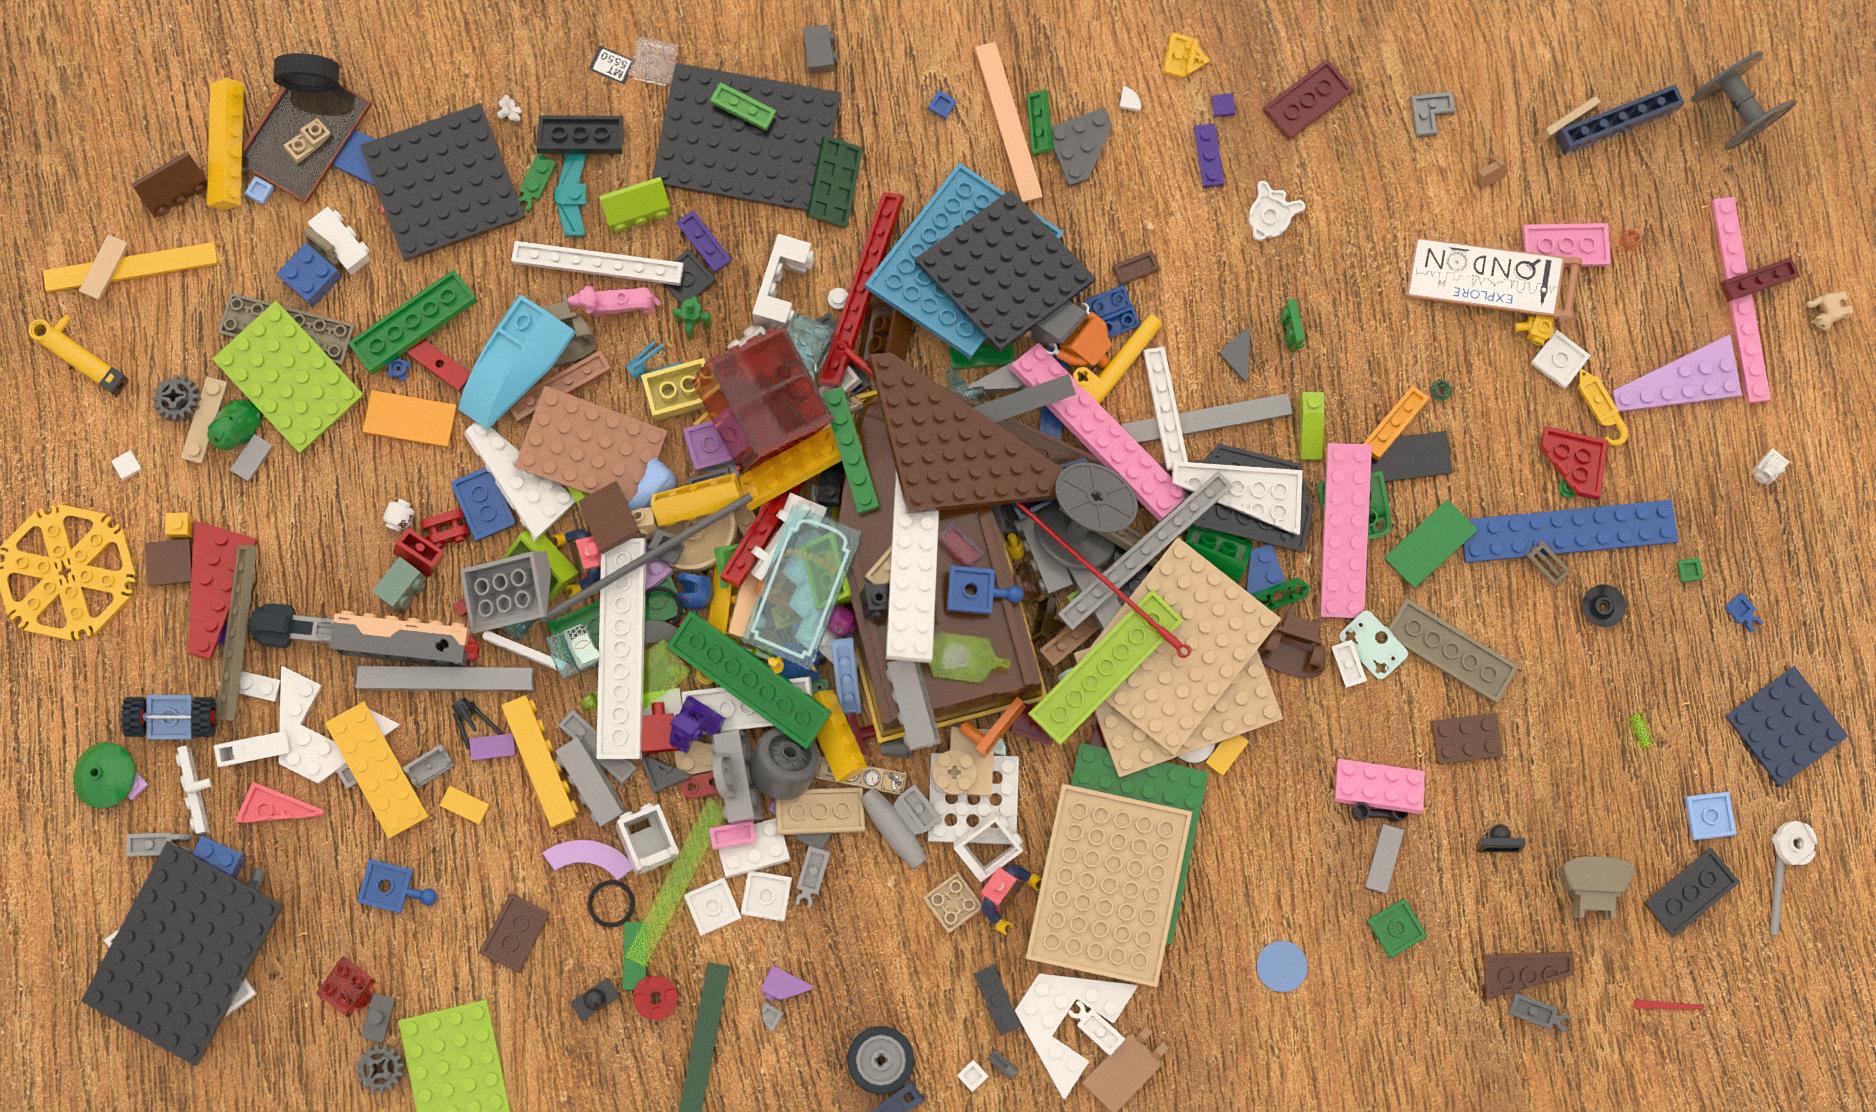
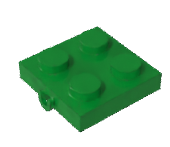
M1295 298L1287 300L1282 308V313L1279 314L1280 323L1282 326H1285L1286 331L1284 333V342L1286 346H1289L1290 352L1303 348L1304 344L1302 343L1305 340Z

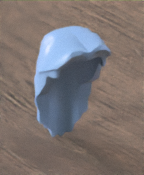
M658 458L651 459L647 463V468L644 471L645 475L638 485V492L628 503L631 511L638 508L651 507L652 494L676 488L677 478L675 474L664 463L660 462Z

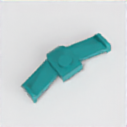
M568 154L565 156L558 186L554 190V202L557 204L565 238L586 237L578 207L586 206V183H580L587 158L586 154Z

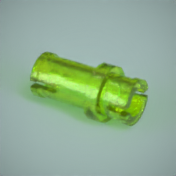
M1643 713L1630 716L1629 719L1632 723L1630 727L1635 731L1640 748L1653 744L1654 742L1647 728L1648 722L1644 720Z

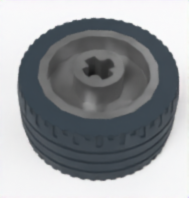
M886 1026L871 1027L861 1032L852 1042L847 1056L848 1070L854 1082L863 1090L878 1095L890 1094L902 1088L910 1079L915 1064L914 1051L908 1039L898 1030ZM879 1056L885 1058L883 1065H879L876 1061Z

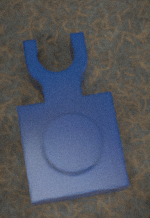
M1738 593L1724 607L1738 624L1744 621L1745 627L1749 632L1755 631L1751 625L1753 621L1757 625L1763 624L1760 618L1753 616L1752 613L1756 608L1743 593Z

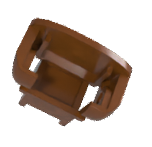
M1289 607L1285 612L1282 625L1277 630L1273 629L1257 649L1262 663L1273 670L1299 678L1318 677L1325 670L1326 666L1325 646L1321 645L1322 639L1318 638L1324 617L1319 616L1318 620L1316 619L1312 622L1293 616L1294 608Z

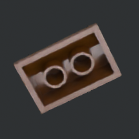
M187 151L131 185L155 218L157 216H164L169 212V209L176 205L179 206L186 203L191 196L203 193L207 189L208 181Z
M886 302L869 304L865 315L858 356L869 365V368H871L869 362L871 354L893 353L906 362L913 320Z

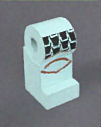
M582 624L564 631L568 648L579 670L599 660L600 654L593 647Z

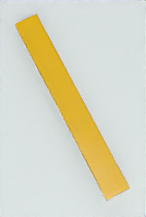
M212 242L123 257L110 282L219 265L216 244ZM93 262L43 270L45 291L50 293L80 288Z

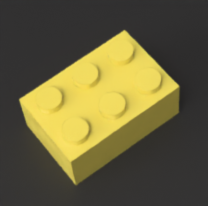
M704 358L641 375L654 422L710 407L716 403Z

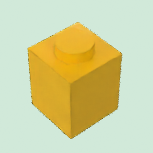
M166 513V536L171 540L193 539L194 517L189 513Z

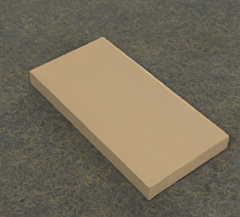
M863 787L808 789L803 795L794 799H775L776 834L803 835L865 832L864 804L861 800Z

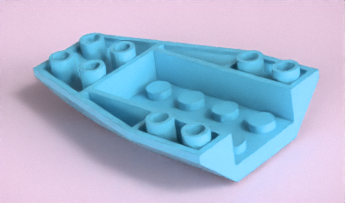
M518 294L493 329L465 385L458 409L486 429H489L552 368L576 331L543 308Z

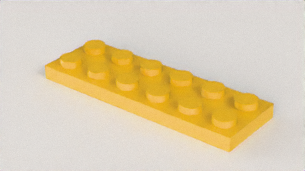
M832 426L821 430L739 476L743 496L749 493L753 501L746 504L747 508L752 511L842 461Z
M364 701L325 722L326 727L389 839L429 817Z

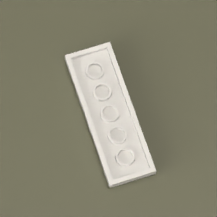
M811 677L788 679L813 697ZM722 687L682 692V703H684L685 698L692 696L726 718L720 732L774 726Z

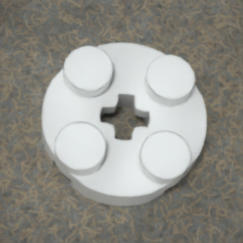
M1799 821L1786 822L1773 835L1772 842L1775 845L1776 852L1785 864L1804 865L1814 858L1817 837L1808 824ZM1794 839H1798L1799 841L1797 843L1798 848L1794 847L1793 845Z

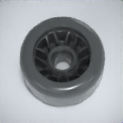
M774 728L760 738L751 755L749 762L751 779L755 786L767 796L779 800L797 798L803 795L811 786L820 767V753L815 742L812 743L809 749H805L784 732Z

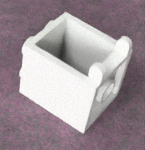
M653 803L642 806L640 811L635 814L630 811L619 816L620 819H618L615 828L635 876L677 859L679 851L659 804L653 806ZM646 819L649 820L651 827L630 834L629 826Z

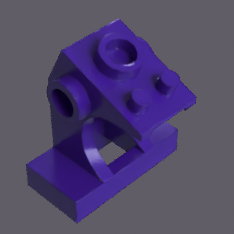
M688 696L685 698L680 713L676 714L670 723L672 729L669 743L687 754L693 741H698L703 732L711 737L719 734L726 718L692 696Z

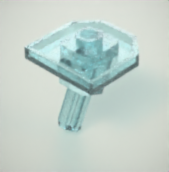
M948 368L945 376L952 391L978 403L985 402L986 392L983 386L969 389L964 378L960 377L957 370Z

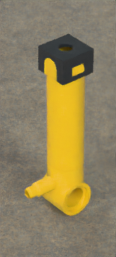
M64 315L55 327L43 319H37L30 324L29 334L36 342L92 379L115 397L119 395L129 382V379L124 374L109 366L62 333L71 319L68 315ZM47 329L43 336H39L40 330Z

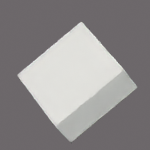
M131 450L111 461L123 481L143 470Z
M974 1060L957 1074L972 1092L988 1077Z

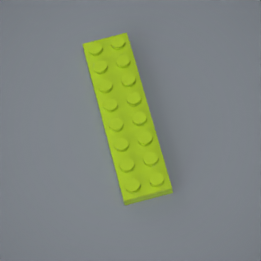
M1153 589L1137 604L1160 626H1164L1170 633L1184 621ZM1132 609L1028 715L1060 746L1165 639L1157 633V630Z

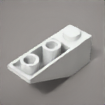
M286 731L214 745L218 767L290 753Z

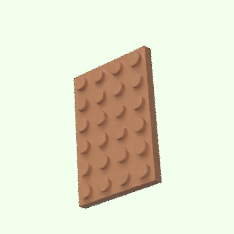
M544 386L514 468L589 495L617 481L627 503H629L638 492V485L645 475L644 471L647 468V463L651 459L658 458L667 430Z

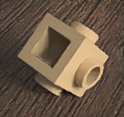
M652 507L638 508L631 511L641 534L633 538H653L657 529L660 530Z

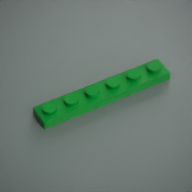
M841 386L823 392L821 394L858 514L861 515L880 509L844 389Z

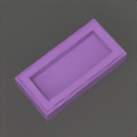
M513 733L469 738L472 761L516 756Z

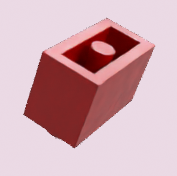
M408 527L395 543L393 554L397 557L400 556L429 578L441 564L444 551Z

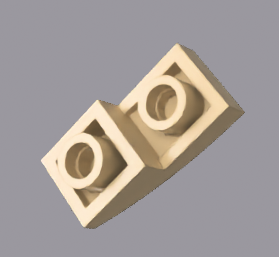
M318 118L301 128L299 135L283 145L285 151L297 164L313 153L331 135L330 131Z

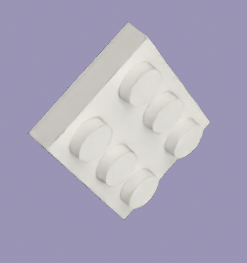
M776 818L754 824L757 842L718 849L726 879L790 861L784 835L776 834Z

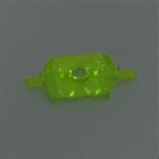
M939 631L933 639L932 661L928 664L934 677L983 683L996 666L1010 668L1011 659L995 656L989 637L979 638ZM962 652L966 654L967 661L964 664L956 663L954 660L956 653Z

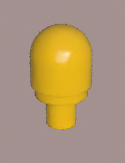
M1009 534L1006 543L1009 557L1013 560H1019L1025 553L1023 543L1016 537V534Z

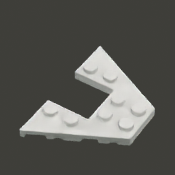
M282 666L280 732L286 731L290 753L279 755V764L320 784L330 775L336 773V769L346 764L343 755L334 741L302 726L323 686ZM370 710L384 737L400 727V724Z
M1038 974L1015 1009V1013L1063 1099L1067 1097L1089 1061L1052 1037L1061 1021L1077 999L1114 1024L1138 987L1137 985Z

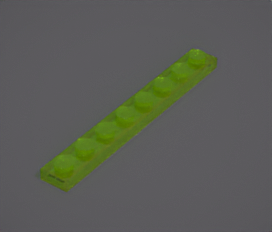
M708 798L625 956L626 958L646 967L711 843L709 828L720 826L724 818L722 804Z

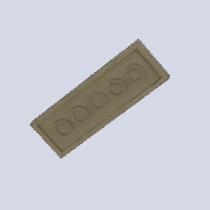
M1408 598L1404 600L1388 627L1408 651L1495 704L1498 703L1519 667Z

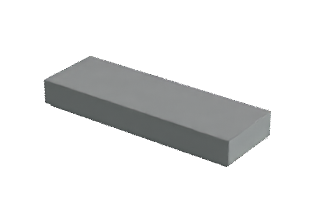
M1382 824L1365 888L1387 894L1404 830Z

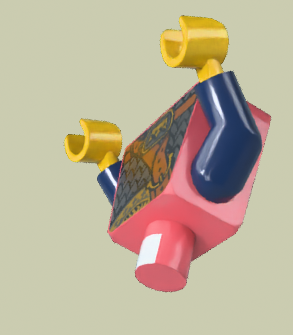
M577 529L566 534L560 533L551 536V538H557L558 540L557 545H554L556 548L569 543L575 567L579 572V584H569L566 586V590H572V594L568 597H572L601 580V552L594 537L590 536L588 531Z
M1012 864L1005 869L999 867L981 891L982 913L993 924H996L995 929L1005 935H1008L1005 932V927L1013 928V924L1001 919L1003 913L1025 882L1036 891H1039L1040 889L1036 887V883L1042 881V878L1037 874H1031V872L1017 864Z

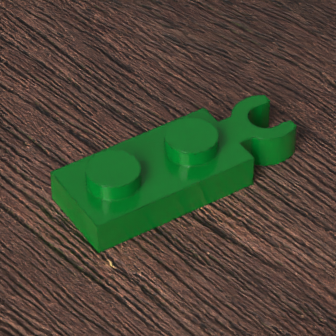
M539 154L536 155L519 189L523 196L519 197L518 200L520 205L523 202L528 203L526 207V212L528 213L533 208L532 200H540L557 166V162Z

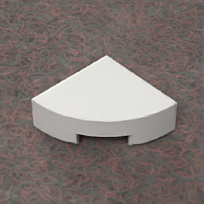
M1123 86L1119 108L1140 112V99L1133 90Z

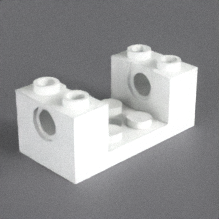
M778 234L752 313L754 325L787 334L788 328H793L795 311L792 310V303L776 298V283L781 282L784 272L782 269L806 275L807 269H812L814 251H811V243Z

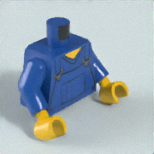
M786 643L783 646L803 655L804 650L809 652L802 643ZM779 649L771 652L773 657L768 659V663L772 665L770 668L775 673H780L787 679L811 677L812 683L820 676L816 665L826 661L827 658L819 650L812 652L811 657L805 655V658L802 659Z

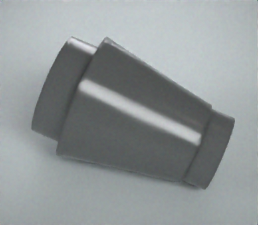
M904 737L882 743L881 745L883 756L909 758V756L914 755V750H910V747L906 746Z

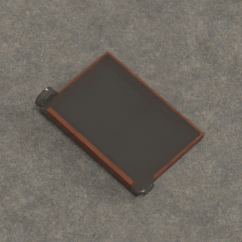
M341 84L335 90L328 92H301L282 87L242 147V172L248 174L251 171L307 204L372 106V103ZM318 118L330 131L331 135L313 153L297 164L285 151L283 145L299 135L301 128Z

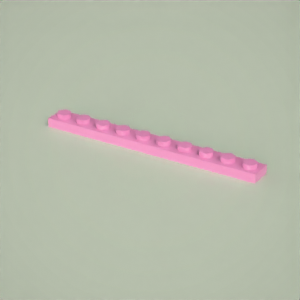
M1735 198L1713 199L1711 201L1724 276L1725 280L1747 273L1748 270ZM1752 294L1729 302L1747 404L1771 400Z

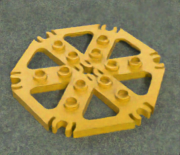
M57 504L59 506L58 513V508L55 505H51V514L46 515V511L43 508H40L39 512L36 510L0 547L9 550L8 552L0 550V555L5 556L4 562L0 563V568H4L0 569V591L7 616L12 621L22 617V622L18 625L19 628L26 632L74 641V632V637L80 641V633L82 631H86L88 637H92L93 633L97 635L131 600L132 597L124 596L123 594H134V591L127 589V584L130 582L137 583V581L128 576L137 577L125 531L119 524L115 525L114 528H110L109 525L114 519L109 515ZM68 516L91 520L93 528L72 549L64 519ZM33 527H40L49 557L21 552L17 549V544ZM112 542L118 545L123 563L119 571L90 566ZM64 566H66L67 569L71 570V572L68 573V579H66L65 576L61 575V573L64 572ZM15 573L42 579L22 601L16 602L13 600L8 583L10 574ZM83 588L111 593L114 596V600L98 617L92 618ZM60 596L67 619L66 626L59 629L40 625L37 619Z

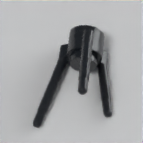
M466 697L456 701L451 706L454 711L452 715L457 721L467 750H470V744L462 721L466 720L472 730L476 732L477 728L470 718L474 714L473 711L498 735L503 734L476 707L473 701L469 703Z

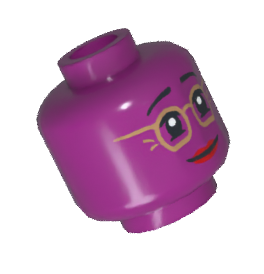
M839 604L833 607L830 606L824 620V628L838 637H843L847 633L851 634L856 627V622H854L855 615L851 610Z

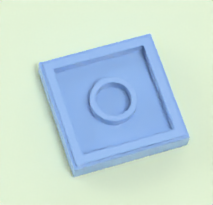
M1730 792L1684 797L1692 841L1737 835Z

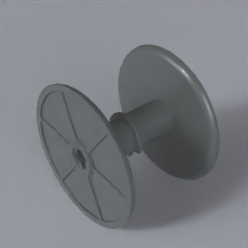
M1763 51L1755 52L1733 64L1706 83L1690 99L1691 102L1698 103L1723 90L1733 104L1732 110L1736 109L1747 126L1724 145L1725 151L1731 150L1759 134L1783 117L1798 103L1797 100L1791 99L1765 113L1754 97L1756 93H1751L1743 82L1741 76L1752 69L1763 58Z
M1094 463L1070 465L1057 478L1055 493L1058 501L1039 511L1037 517L1097 569L1110 561L1115 550V543L1097 532L1114 533L1127 528L1137 515V499L1130 485L1113 470ZM1034 522L1036 539L1042 549L1052 559L1072 569L1089 570Z

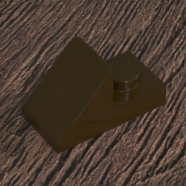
M1048 596L1039 602L1031 639L1032 642H1037L1067 626L1064 622L1054 619L1057 612L1055 607L1056 598Z

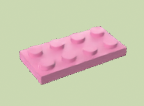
M1608 223L1524 225L1522 227L1524 252L1561 257H1579L1582 259L1581 267L1609 266L1611 264Z
M1338 759L1336 762L1334 802L1353 805L1363 802L1368 807L1422 814L1425 771Z

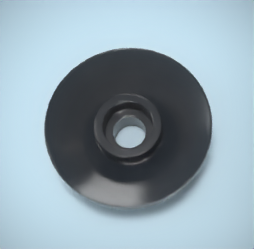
M1602 584L1588 590L1583 598L1582 608L1588 621L1598 627L1606 628L1614 626L1621 621L1626 611V603L1619 590L1613 586ZM1599 604L1605 606V611L1599 609Z

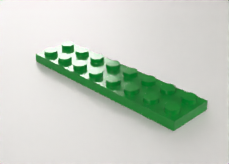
M694 611L688 613L667 646L675 654L805 749L810 748L833 713L780 673H775L769 665Z

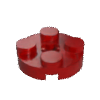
M663 975L646 976L634 987L633 1003L635 1009L646 1019L660 1021L669 1016L677 1005L678 993L672 981ZM656 991L660 992V1001L650 1002L652 999L650 994L652 992L656 994Z

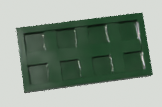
M827 135L822 136L806 217L842 229L848 227L863 147Z

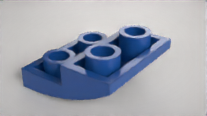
M1123 284L1084 299V303L1089 306V312H1094L1105 321L1108 338L1140 326L1134 306L1131 305L1125 285Z

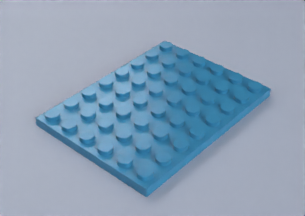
M958 163L871 275L864 288L971 359L986 338L914 263L915 258L1005 194V192L961 163ZM1033 212L1059 240L1064 234L1062 230Z

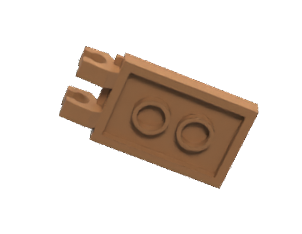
M1147 1026L1136 1036L1133 1033L1131 1035L1128 1034L1123 1044L1111 1057L1108 1055L1082 1082L1111 1112H1117L1161 1067L1159 1065L1161 1063L1159 1058L1169 1049L1161 1042L1151 1052L1143 1044L1153 1033Z

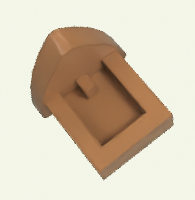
M1495 154L1488 157L1490 165L1478 170V184L1482 189L1505 177V163Z

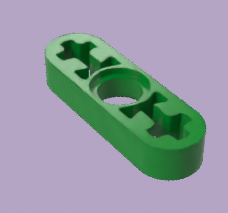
M1293 578L1254 592L1251 595L1256 599H1260L1263 605L1272 610L1305 598L1309 593V586L1302 578ZM1297 585H1300V592L1297 593L1295 590ZM1276 591H1283L1282 599L1278 601L1273 600V595Z

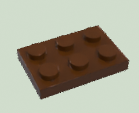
M1497 713L1431 721L1437 765L1504 756Z

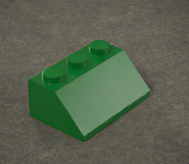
M1190 526L1184 542L1235 583L1239 584L1247 566L1253 543L1240 537Z

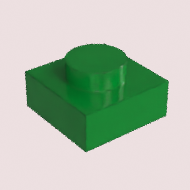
M1700 558L1676 562L1680 583L1704 579Z

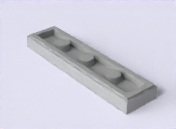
M572 709L558 726L572 739L583 736L595 758H597V731ZM597 759L598 763L622 785L638 769L628 759Z

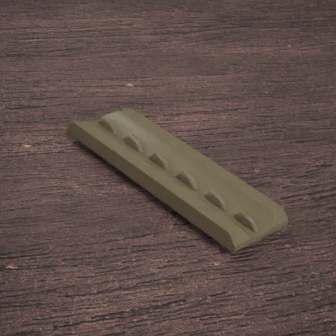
M230 292L218 333L226 337L235 338L272 303ZM283 306L336 365H343L349 345L348 342L351 340L355 327L354 324Z

